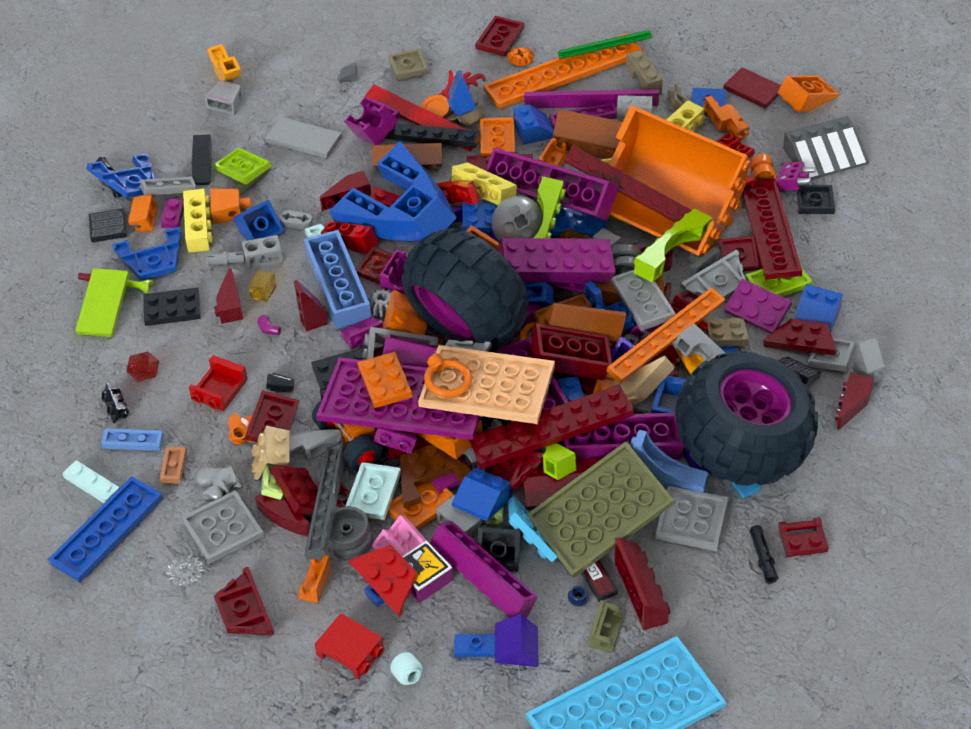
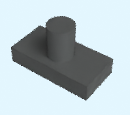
M714 247L702 257L694 253L691 254L689 257V263L692 264L690 266L691 276L720 260V249Z

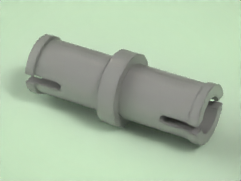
M223 251V253L207 254L208 265H228V263L244 262L243 251L230 253Z

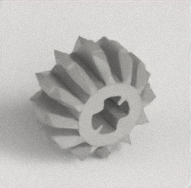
M384 288L381 291L376 289L375 293H370L368 301L371 314L375 318L380 316L383 319L386 315L392 293L391 289L387 291Z

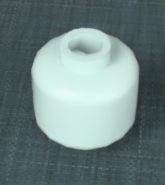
M403 652L393 659L390 671L399 683L411 685L420 679L423 667L413 654Z

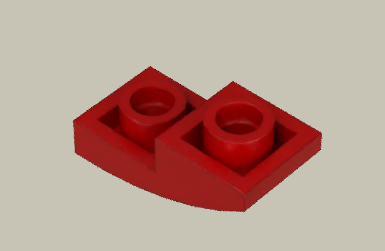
M727 133L716 141L747 155L748 158L755 155L754 148L741 144V139Z

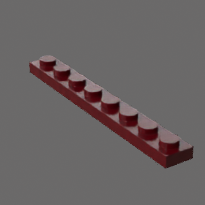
M572 145L564 160L565 163L589 176L615 184L619 187L618 192L675 223L679 222L686 213L692 211Z

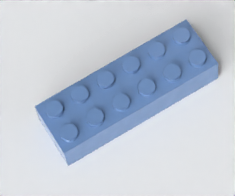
M339 230L304 239L306 256L335 328L353 325L370 318V303Z

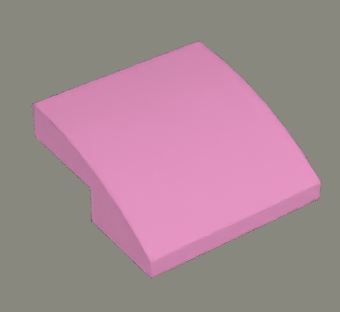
M400 515L389 530H382L372 543V547L377 550L391 544L401 556H404L425 542L426 539L406 516Z

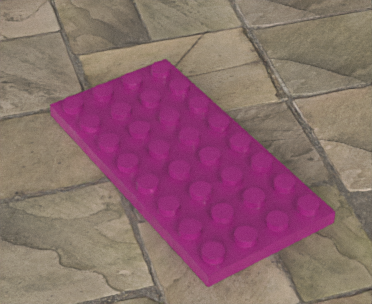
M340 357L316 415L318 421L374 428L381 426L390 430L474 440L481 417L472 414L419 407L418 400L425 384L424 374L427 368L401 365L413 397L374 409L358 369L357 362L364 360Z

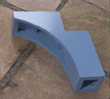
M639 430L637 436L632 438L631 448L666 491L668 486L705 493L708 484V471L692 468L672 459L652 442L647 431Z

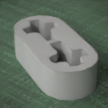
M284 211L279 216L280 223L284 228L305 230L313 226V219L309 213Z

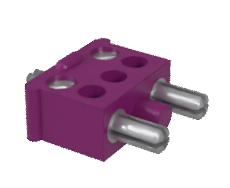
M785 162L780 172L776 174L779 191L799 190L801 184H810L811 178H809V173H816V167H805L804 162Z

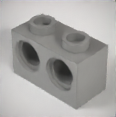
M278 235L242 242L247 269L283 263Z

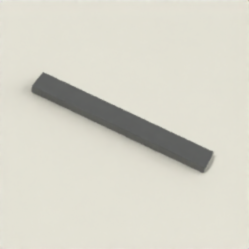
M345 442L327 447L304 554L307 560L327 554L345 464L343 457L347 446Z

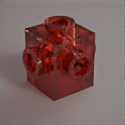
M148 351L131 355L126 372L138 382L154 378L157 374L159 360Z

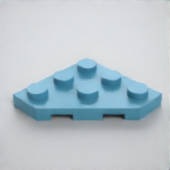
M513 495L508 500L509 523L516 530L519 528L524 533L523 537L530 545L534 543L538 548L537 552L543 559L548 558L553 562L558 556L547 545L546 540L526 515L529 511Z

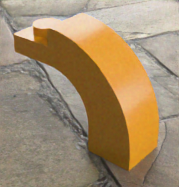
M223 44L207 49L213 69L220 81L228 82L240 78L241 69L235 56L228 57Z

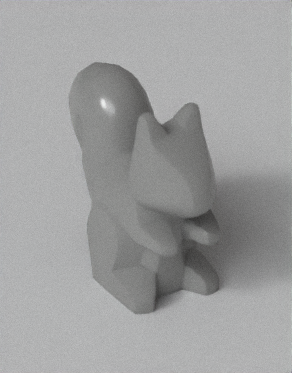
M206 466L201 468L196 474V481L199 485L211 486L202 493L206 496V500H216L223 497V493L229 494V488L233 485L236 488H242L232 467L215 469L214 467Z

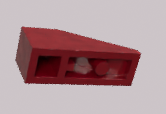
M232 268L228 269L216 297L217 306H214L215 315L220 317L221 324L243 320Z
M295 280L294 287L299 317L306 332L327 325L326 317L329 315L326 306H322L317 297L298 280Z

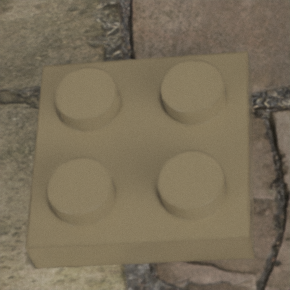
M420 48L388 55L396 80L428 74V67Z
M714 318L706 320V323H708L707 333L710 339L719 347L748 346L749 339L744 318Z

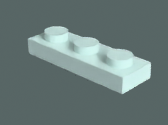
M77 460L62 473L66 480L103 503L119 489L117 485Z

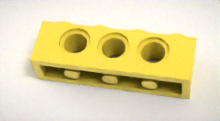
M686 101L666 120L694 131L705 120V108Z
M468 162L452 166L451 181H474L477 194L481 198L499 205L503 200L516 196L517 185Z
M205 189L183 191L185 239L188 253L210 250L209 243L213 241L212 234L209 232V230H212L211 220H208V218H211L210 207L207 208V206H210L209 195L206 196Z

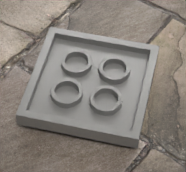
M668 486L667 492L674 499L675 504L660 514L655 539L717 551L728 497Z
M236 490L181 517L182 523L208 564L264 537L262 529Z

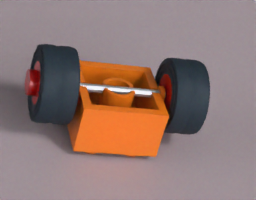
M321 400L312 411V419L320 430L341 431L342 442H345L347 445L343 457L349 466L358 472L362 462L376 464L382 450L378 443L373 442L375 436L374 427L318 421L316 415L322 402Z

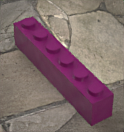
M453 521L438 524L430 545L436 547L440 555L458 569L467 580H470L478 587L480 592L488 596L496 606H499L509 618L519 614L528 617L538 596Z

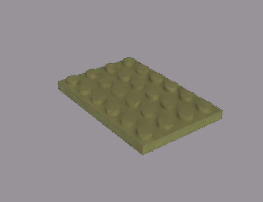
M624 442L526 515L572 577L575 578L615 548V538L628 539L674 505L675 501L631 446Z

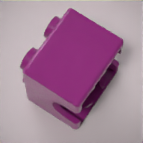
M365 96L360 102L363 107L361 117L354 119L349 115L344 122L357 137L373 145H379L384 141L386 135L394 129L398 120L385 105Z
M396 249L379 275L382 289L384 288L386 291L394 289L405 295L402 282V274L405 271L403 266L407 259L405 252Z

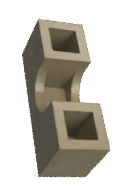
M639 50L626 54V70L632 79L639 78L640 90L659 89V95H662L663 79L643 51Z

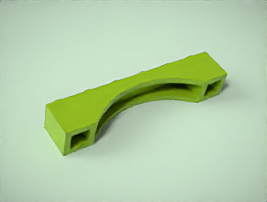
M542 176L538 188L537 202L543 214V222L534 238H551L552 233H550V230L554 229L556 225L555 215H559L561 209L560 199L564 200L566 189H563L564 181Z
M695 208L686 213L670 230H666L662 237L657 238L654 244L648 246L641 255H637L634 260V274L653 283L663 273L665 254L679 244L701 240L705 236L713 217Z

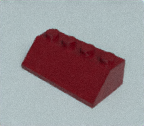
M535 324L529 352L530 358L555 361L553 372L604 380L608 374L606 371L607 367L612 364L608 335Z
M602 458L575 460L576 471L559 480L544 473L542 463L523 482L526 510L535 509Z
M620 537L615 538L614 563L642 629L647 630L668 624L670 607L667 602L663 601L662 589L660 585L655 583V574L653 569L647 565L648 559L645 551L642 552L637 543Z

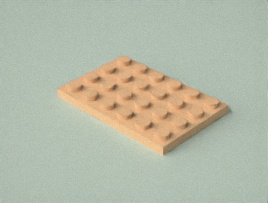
M443 345L438 346L436 354H440L443 359L457 360L469 368L472 374V384L464 394L452 398L437 396L424 384L418 400L419 407L538 424L555 368V361ZM445 367L441 372H434L432 381L439 388L451 390L463 384L464 375L458 369Z

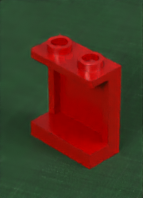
M212 355L209 359L210 369L197 386H189L191 399L195 402L206 404L213 409L225 411L248 380L246 367Z
M342 613L339 614L314 644L318 657L323 660L326 656L332 658L352 670L354 677L360 679L363 674L365 675L369 671L373 661L376 658H380L384 651L383 638Z

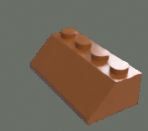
M559 109L553 138L557 139V146L559 148H562V144L565 143L567 151H569L572 145L594 157L608 159L613 157L620 142L615 137L623 122Z
M442 143L403 144L421 165H429V168H439V165H443ZM372 145L373 167H377V170H379L377 163L395 145Z
M553 303L540 318V324L608 335L609 347L613 349L621 337L626 312Z

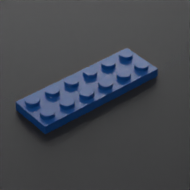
M131 476L48 558L49 564L80 583L163 499L162 493Z

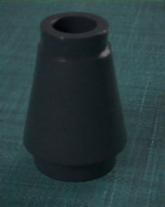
M273 372V374L267 375L266 389H270V391L293 390L295 379Z

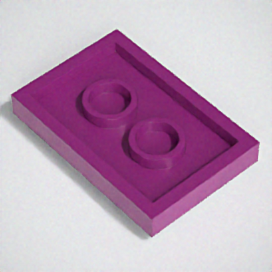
M741 279L726 304L724 312L739 319L744 318L745 322L771 334L780 326L792 305V301L745 279Z

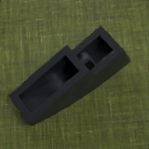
M210 134L193 135L192 178L195 185H210L212 169V141Z

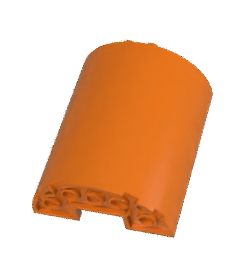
M631 105L615 137L620 142L609 165L691 210L695 208L713 217L705 236L701 240L677 245L698 256H703L714 247L726 227L731 226L734 219L732 216L741 205L740 198L746 185L751 162L747 155ZM617 192L609 215L659 238L675 224V222L620 192Z

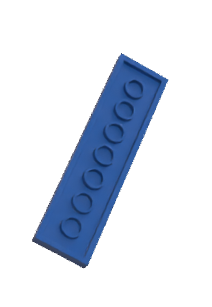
M463 202V231H467L470 225L483 233H493L492 215L498 205L494 203H476L472 205ZM561 207L559 215H555V228L551 229L550 233H552L551 237L592 239L602 228L607 230L606 221Z

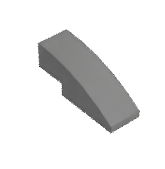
M319 430L289 437V464L303 457L309 462L325 454L327 447L342 442L341 431Z

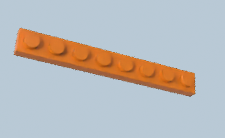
M711 287L609 365L606 371L621 384L674 343L682 331L693 323L697 325L724 304L725 299Z

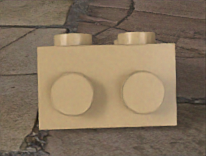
M266 426L264 432L259 434L258 443L253 445L251 455L254 457L251 472L254 473L255 480H259L267 463L288 466L289 430Z

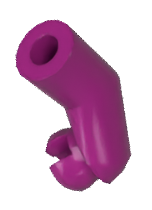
M266 315L259 316L257 323L263 333L280 335V326L271 325L269 317Z

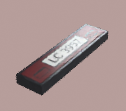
M600 560L581 573L598 602L618 595L617 588Z

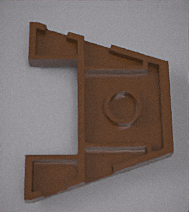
M433 444L413 450L412 454L405 453L400 455L403 507L407 508L422 502L421 496L416 489L417 486L452 473L455 475L459 485H461L464 477L472 470L459 459L456 460Z

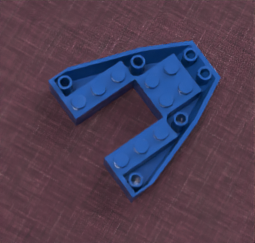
M401 141L377 163L384 179L406 190L390 207L352 188L329 211L334 222L372 226L376 237L396 241L419 242L435 231L446 230L457 218L444 192Z

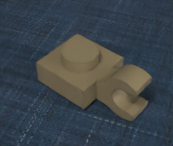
M675 84V90H669L668 95L670 96L671 106L674 109H679L686 102V98L681 94L682 89Z

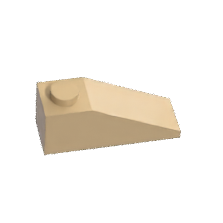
M663 356L641 367L621 384L616 380L614 384L615 386L621 385L630 404L635 406L644 401L674 370V365L666 356Z

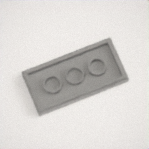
M280 117L267 135L266 143L328 158L342 136L341 132Z
M634 270L612 277L611 283L641 331L665 323L676 315L655 281L652 283L634 274Z

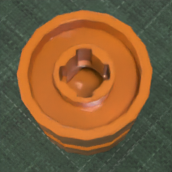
M758 154L750 160L752 178L755 181L776 179L773 162L769 155Z

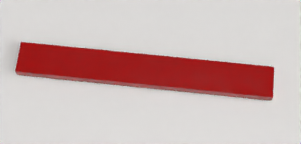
M375 84L365 95L370 99H375L400 111V117L416 125L466 130ZM460 146L468 151L473 149V147Z

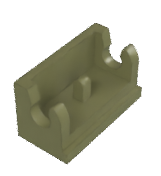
M603 600L600 601L590 633L589 647L613 653L623 620L620 606Z

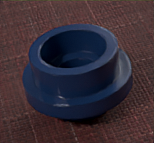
M574 586L568 592V601L574 606H583L589 601V593L583 586Z

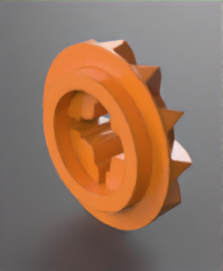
M516 47V49H511L508 53V61L516 66L528 65L534 59L533 51H530L529 48Z

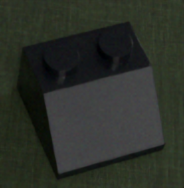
M481 523L478 527V544L508 571L518 572L522 531L519 528L516 530L512 525Z

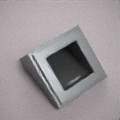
M356 62L341 69L340 82L356 81Z

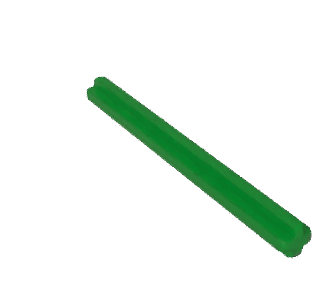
M640 31L558 51L559 59H564L651 39V31Z

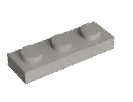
M192 176L140 180V186L144 195H170L196 190Z

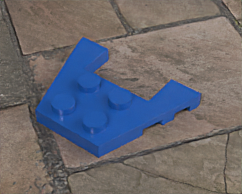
M147 153L133 156L132 162L136 165V168L110 172L102 161L87 163L86 168L90 173L125 198L144 195L140 186V180L155 179L154 173L151 171V163L148 162L149 157Z
M180 227L164 230L168 242L166 244L131 252L128 240L114 243L112 247L114 252L140 281L173 273L177 270L182 235Z

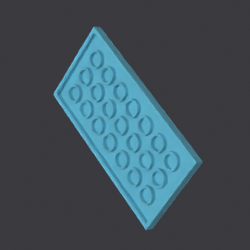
M675 636L527 712L526 719L533 729H684L726 707V701L678 636Z

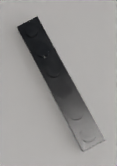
M396 123L394 129L384 139L442 143L444 145L476 148L481 138V132Z

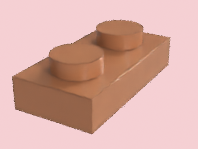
M166 447L160 474L161 483L181 484L187 454L186 447Z

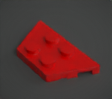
M391 544L349 560L348 562L400 617L403 614L402 608L406 598L409 599L412 586L416 583L419 575Z

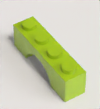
M558 443L534 451L544 453V473L557 480L576 471L575 453Z

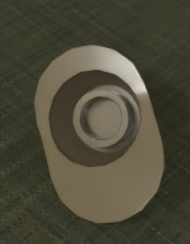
M483 100L474 103L476 109L459 116L454 113L447 120L458 119L467 127L480 123L481 118H485L481 108Z

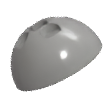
M524 196L509 197L503 200L494 210L491 222L493 233L499 242L502 238H534L542 225L543 214L540 206L532 199Z

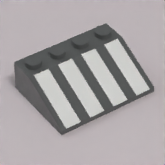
M848 116L792 130L784 134L783 149L791 161L804 162L805 167H816V173H809L811 180L869 164L857 129Z

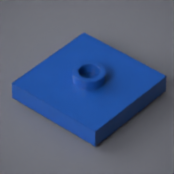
M693 87L692 103L703 107L705 97L712 96L720 107L724 106L726 102V89Z

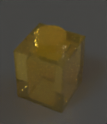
M257 270L248 285L251 298L268 302L277 287L275 275Z

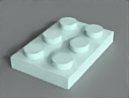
M362 462L346 506L359 508L365 513L367 518L385 520L401 475V469Z

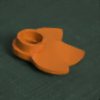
M236 413L230 416L228 426L230 428L229 439L232 443L241 445L245 442H252L245 440V435L253 415L242 419Z

